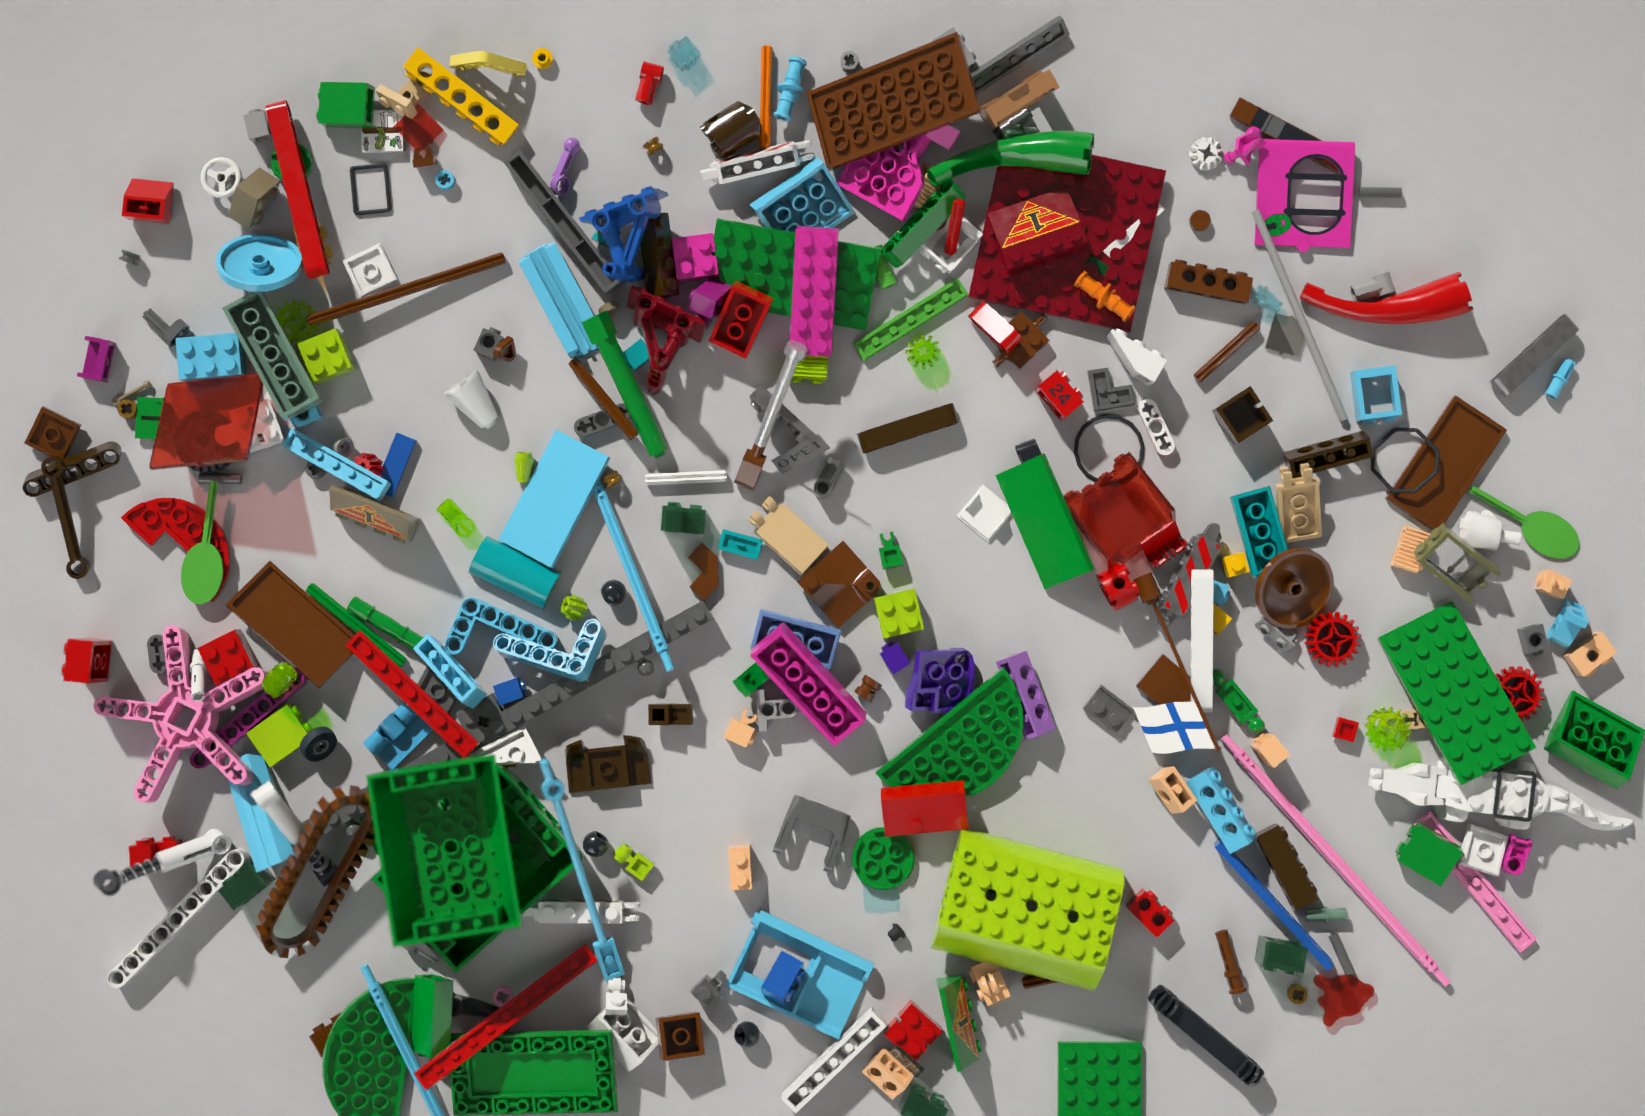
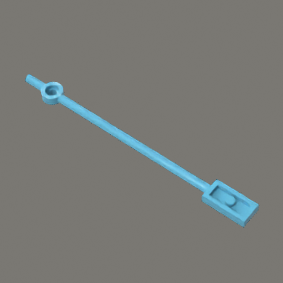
M543 759L540 761L545 781L542 784V792L545 798L553 801L598 941L592 944L604 980L608 981L625 973L613 937L606 938L561 801V797L564 794L563 783L560 779L553 776L548 759ZM551 785H556L554 789H549Z

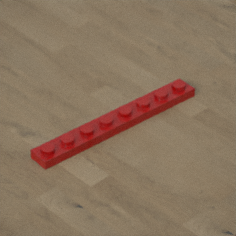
M359 630L345 645L463 758L468 757L480 744L362 631Z

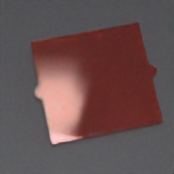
M418 103L415 106L417 115L413 119L404 115L394 125V128L414 149L419 148V152H421L429 144H433L434 139L444 129Z

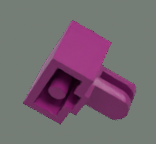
M711 277L704 283L702 282L689 296V301L691 302L689 310L696 312V315L707 323L705 330L710 326L712 318L717 317L721 313L732 288L731 285Z

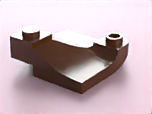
M844 541L838 544L797 581L838 628L872 599L881 587L878 578ZM868 582H872L874 584V588L872 590H868L866 588V584Z

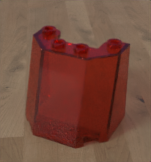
M1130 452L1116 457L1113 470L1110 473H1103L1098 478L1099 481L1093 485L1088 484L1081 490L1082 493L1071 490L1063 496L1075 524L1108 569L1120 562L1123 564L1143 551L1140 543L1148 535H1152L1160 530L1164 524L1170 523L1174 519L1176 521L1174 507Z

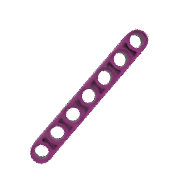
M297 669L289 671L216 733L230 748L247 735V732L259 725L308 683V679ZM295 673H299L302 677L299 684L293 681ZM280 686L286 691L284 697H280L277 694ZM263 700L269 702L270 707L267 711L261 707ZM247 713L252 714L254 718L252 724H248L245 720ZM232 726L235 727L238 732L235 738L232 737L229 732ZM214 742L211 744V751L215 750ZM199 748L190 755V764L194 768L201 769L212 764L210 759ZM200 753L205 756L204 764L198 762V755Z

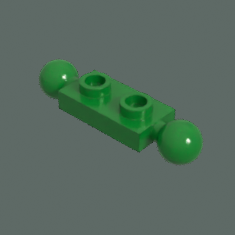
M1214 669L1213 685L1220 687L1215 693L1241 724H1244L1246 721L1249 722L1248 728L1252 733L1259 734L1263 732L1265 728L1264 721L1261 718L1254 717L1258 712L1257 708L1233 679L1226 682L1224 672L1220 669Z

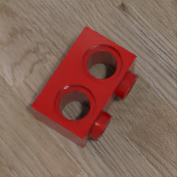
M1142 888L1125 906L1157 938L1174 922L1170 917L1173 913L1165 905L1161 907L1156 902L1159 898L1151 890L1146 892ZM1142 899L1149 901L1146 909L1139 908V902ZM1157 914L1163 915V921L1160 924H1154L1153 918Z

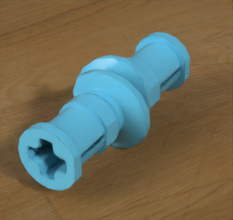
M794 56L789 57L788 62H790V65L785 75V83L777 85V91L781 95L777 111L774 112L773 116L784 122L791 121L792 107L795 104V100L800 99L797 92L804 91V88L799 86L802 79L803 67H806L807 62L802 58Z

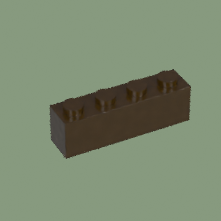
M661 212L657 218H648L640 247L646 291L655 297L659 296L666 299L680 294L668 213Z
M1274 823L1255 833L1257 836L1255 840L1291 908L1297 911L1318 900L1315 895L1318 891L1313 882H1309L1305 876L1308 872L1303 863L1299 864L1296 858L1298 853L1295 847L1289 845L1286 839L1289 836L1285 828Z

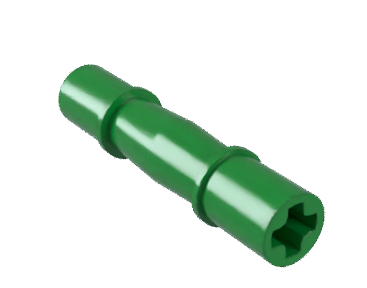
M356 596L347 607V611L364 620L365 623L369 622L380 631L397 639L398 643L405 645L415 651L413 648L424 638L409 629L408 626L405 628L391 617L376 610L375 606H371Z

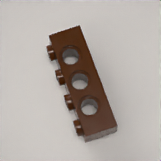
M1178 259L1168 265L1164 289L1243 305L1249 302L1253 278L1248 277V273L1236 272V274L1227 273L1228 270L1224 268L1212 270L1207 269L1208 266L1197 263L1195 266L1187 265V261ZM1185 272L1193 275V282H1187L1184 279ZM1205 276L1213 279V286H1207L1204 283ZM1226 280H1230L1234 284L1233 290L1225 288L1224 283Z

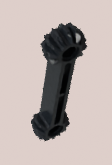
M1158 985L1150 992L1148 1001L1156 1010L1232 1071L1241 1081L1250 1087H1254L1260 1082L1265 1074L1261 1066L1182 1002L1172 991L1163 985Z

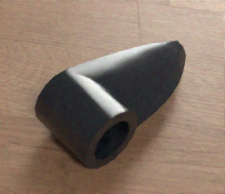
M453 995L452 1003L456 1001L458 1002L457 1005H460L457 1010L453 1009L452 1006V1017L460 1014L489 1017L500 1008L463 995Z

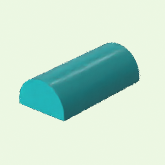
M1270 486L1230 497L1252 577L1259 576L1265 565L1273 557L1288 550Z
M486 536L480 544L469 568L470 574L543 610L562 572L489 536Z

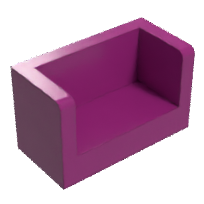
M85 336L84 340L89 341L83 373L78 372L77 377L107 383L115 342Z

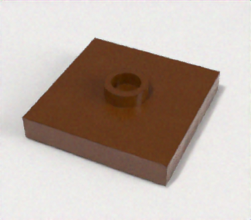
M42 406L24 444L48 456H58L66 459L82 425Z

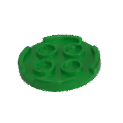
M877 827L865 832L857 840L852 852V864L856 875L864 884L877 890H889L899 886L910 876L914 866V851L909 840L904 835L885 837L884 827Z

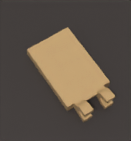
M1309 463L1300 464L1302 477L1292 479V472L1289 471L1288 466L1280 467L1282 483L1276 484L1277 512L1286 543L1322 537L1319 480L1312 478V468H1309Z
M769 496L761 505L769 514L763 519L761 514L755 511L748 521L758 529L755 535L798 574L802 575L829 544L785 504L782 503L778 507L776 502Z

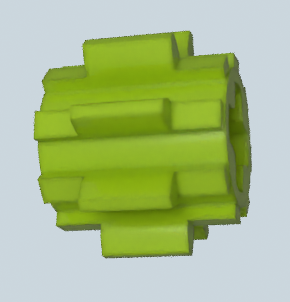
M572 594L571 597L566 596L563 599L560 612L564 614L565 618L572 621L582 620L587 611V603L584 602L583 598Z

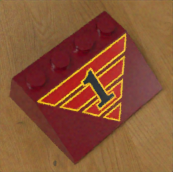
M1067 187L987 213L1007 273L1084 247L1088 242Z

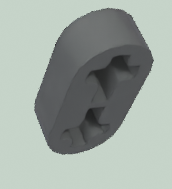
M153 635L147 641L149 666L154 673L163 674L167 672L163 635ZM156 638H158V641H162V645L159 646V653L158 648L153 646V642L157 641ZM159 655L161 662H165V666H162L161 670L160 667H156V663L159 662Z

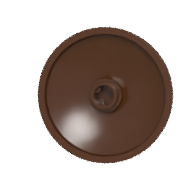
M1291 548L1277 554L1265 565L1257 580L1255 600L1259 612L1270 623L1284 629H1294L1309 624L1324 611L1330 601L1334 587L1332 569L1325 558L1311 549Z

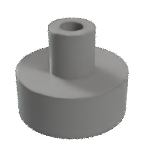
M338 436L331 443L332 450L343 457H348L353 451V441L348 437Z

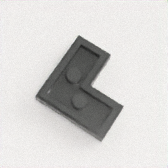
M1108 367L1087 371L1094 412L1135 405L1132 385L1112 388Z

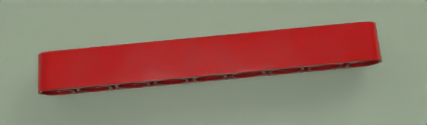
M287 100L266 105V113L306 275L309 280L330 274V269Z

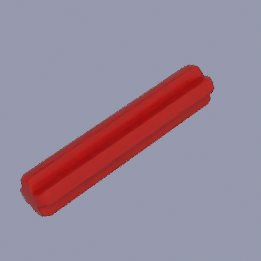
M960 198L953 202L944 253L953 256L957 250L966 205L965 201Z

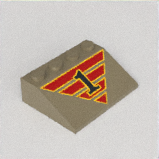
M334 485L330 486V510L336 512V517L347 520L348 517L355 520L354 524L364 528L367 525L374 527V532L384 536L386 532L394 535L393 539L401 543H405V540L412 541L421 518L348 489Z

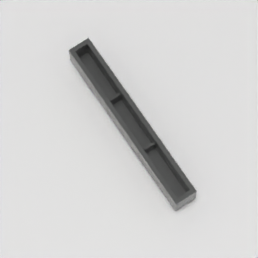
M519 149L503 163L606 296H609L622 286L623 282L614 280L604 274L603 266L605 263L608 264V262Z

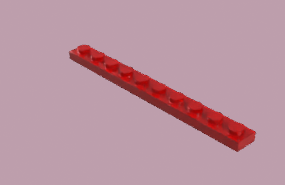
M584 944L413 1074L426 1091L598 962L597 958L588 946Z

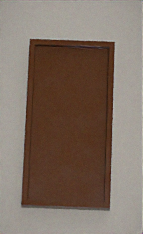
M1454 395L1426 436L1440 452L1438 474L1414 494L1393 493L1390 491L1385 499L1431 530L1439 527L1442 523L1445 524L1507 429ZM1425 441L1422 442L1394 484V489H1415L1435 471V451Z
M271 561L226 603V607L318 689L354 654L345 645L355 635Z

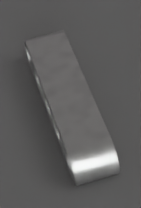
M1563 314L1502 369L1490 383L1503 397L1508 396L1575 335L1579 328L1566 314Z

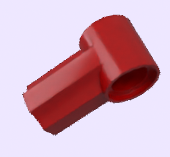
M643 62L635 101L653 106L658 84L661 83L663 78L664 66Z

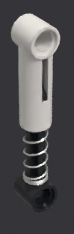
M268 781L251 794L257 804L268 814L286 839L292 845L300 844L298 838L301 832L306 833L304 825L285 803L274 785ZM315 847L309 859V864H313V873L323 887L329 885L338 867L331 858L327 859L324 855H321V850Z
M211 829L204 836L158 852L153 859H145L143 863H135L134 866H127L124 870L110 871L102 869L94 875L93 884L104 895L113 896L118 893L122 885L126 882L128 884V881L133 879L138 880L139 877L144 875L147 877V874L156 873L158 870L165 873L213 854H225L231 847V840L219 829ZM110 879V882L104 886V883Z

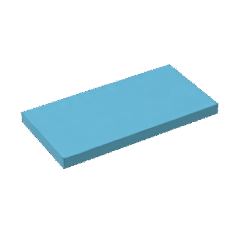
M555 430L499 540L554 568L610 457Z

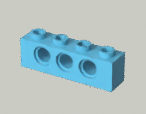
M427 634L413 648L463 704L474 709L487 695L484 689L454 656L446 651L444 645L433 636Z
M1214 766L1205 769L1186 781V784L1196 797L1199 805L1230 854L1245 847L1257 838L1253 826L1246 820L1243 810L1233 799L1232 792L1225 786L1221 774Z

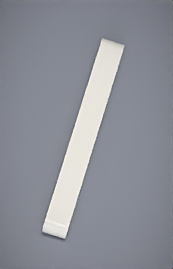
M237 848L230 851L108 974L107 980L109 985L113 988H120L129 983L248 863L249 853L247 850ZM235 853L240 854L242 858L240 864L234 861ZM220 868L226 870V878H222L219 875ZM205 883H209L212 886L211 893L205 891ZM191 898L196 899V908L190 905L189 901ZM176 912L182 915L183 920L181 923L175 919ZM161 928H165L167 930V937H163L161 935ZM147 942L152 944V952L147 951L145 947ZM132 957L137 959V967H134L131 964ZM117 972L123 975V982L117 980Z

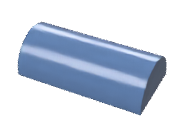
M764 609L760 610L750 649L784 622L825 668L831 670L841 630Z

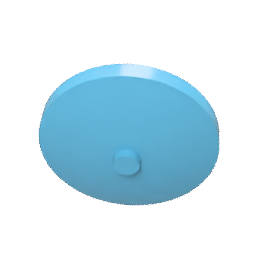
M251 234L238 237L226 243L216 256V267L218 275L228 285L240 290L263 292L284 287L294 281L301 272L302 257L298 247L283 237L270 234Z

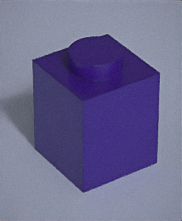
M890 641L881 647L882 652L879 654L893 675L911 664L897 642L893 644Z

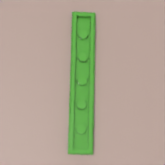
M956 278L853 343V346L862 360L866 361L968 296V293L960 280Z

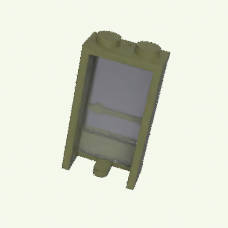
M1444 523L1435 528L1424 542L1417 545L1413 552L1421 565L1470 603L1474 601L1470 592L1477 585L1481 589L1486 588L1488 583L1485 577L1490 572L1497 577L1501 575L1493 562L1489 561L1451 531Z

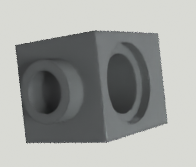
M492 327L489 330L483 328L473 351L495 361L496 358L493 355L494 348L504 339L500 335L501 331ZM494 338V346L487 348L485 346L486 339Z
M1534 624L1517 629L1523 653L1536 656L1543 654V650L1549 648L1543 624ZM1533 635L1537 638L1535 646H1532L1530 643V638Z

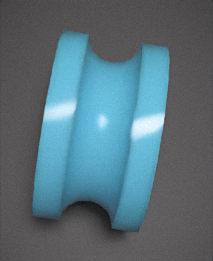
M442 170L437 173L435 182L440 189L450 190L455 185V178L451 172ZM448 175L450 183L446 182L445 185H442L443 183L440 179Z

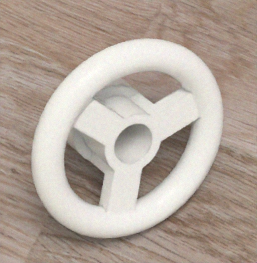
M225 157L210 160L205 164L201 172V183L204 190L215 198H227L234 195L236 187L242 182V173L239 166L233 160ZM220 163L231 166L225 171L215 172L211 170L214 165ZM235 173V174H236L235 184L233 185V187H232L230 190L226 191V188H229V187L232 185V183H233L232 174ZM207 175L215 178V182L219 186V192L209 186ZM225 175V180L220 182V177Z

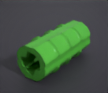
M877 245L875 247L882 249L883 246ZM880 252L876 281L880 289L883 290L898 282L890 263Z

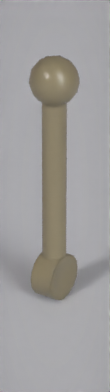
M145 381L140 387L119 398L114 397L112 403L118 406L122 400L145 388L149 389L151 387L150 381Z

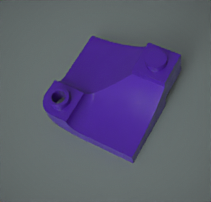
M964 648L916 650L912 679L909 687H906L905 708L910 711L948 713L974 690L975 666L972 654Z

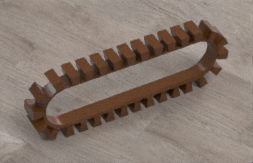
M350 785L349 795L345 796L341 787L333 789L332 791L336 799L329 803L322 797L317 804L323 814L313 809L310 815L312 822L307 821L304 829L306 833L301 832L298 838L300 844L296 843L292 849L294 855H289L286 861L288 866L284 865L281 870L283 878L278 876L275 882L277 889L272 887L269 893L271 900L266 899L263 905L265 911L261 909L257 916L261 925H256L257 934L265 950L270 954L276 949L279 958H288L289 948H294L297 956H301L306 953L303 947L304 943L309 941L315 947L321 941L317 932L325 934L328 928L325 922L330 924L334 917L331 911L336 913L339 907L337 900L342 902L345 896L343 889L348 890L351 885L348 878L354 879L357 873L354 867L359 869L363 862L360 856L366 857L369 851L366 845L371 847L375 840L372 834L375 835L369 792L366 790L363 794L359 786ZM348 805L362 807L365 811L364 819L307 927L299 935L292 938H279L273 934L274 925L332 815L340 808Z

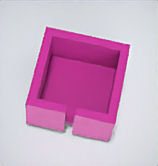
M713 233L672 238L678 283L705 280L710 277L719 278L717 258L713 256V252H715Z

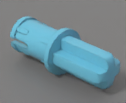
M1567 358L1563 360L1557 373L1552 376L1553 380L1545 392L1547 396L1553 399L1558 398L1563 386L1568 384L1567 379L1575 367L1574 361Z

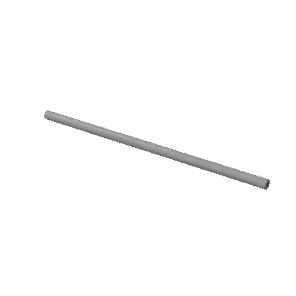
M1257 209L1251 213L1339 420H1346L1348 417L1262 214Z

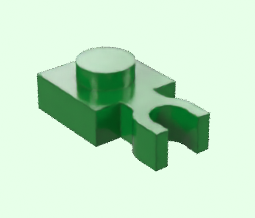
M893 531L890 532V540H885L883 533L879 535L880 541L884 545L883 548H879L882 569L902 567L903 560L900 545L893 546Z

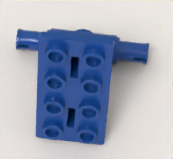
M652 186L640 190V194L635 196L634 194L622 197L620 202L606 203L602 209L586 211L584 213L585 216L579 218L580 222L593 225L597 230H601L604 240L607 241L613 262L604 264L603 272L605 275L619 282L626 281L631 283L645 278L644 270L635 265L634 262L648 218L654 219L660 215L661 205L659 200L668 197L666 191L655 189ZM633 223L626 248L624 249L620 237L621 231L624 226Z

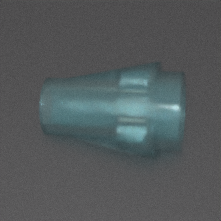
M1259 285L1251 296L1254 304L1269 309L1274 313H1277L1283 305L1267 286Z

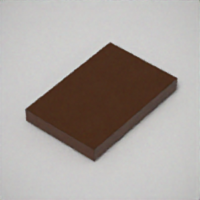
M1164 654L1157 659L1136 684L1140 690L1158 705L1171 702H1190L1191 692L1181 669Z

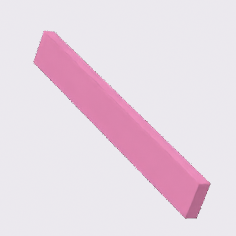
M1431 811L1426 812L1413 823L1415 826L1419 821L1456 843ZM1456 863L1452 872L1514 947L1522 953L1537 939L1485 876L1478 870Z

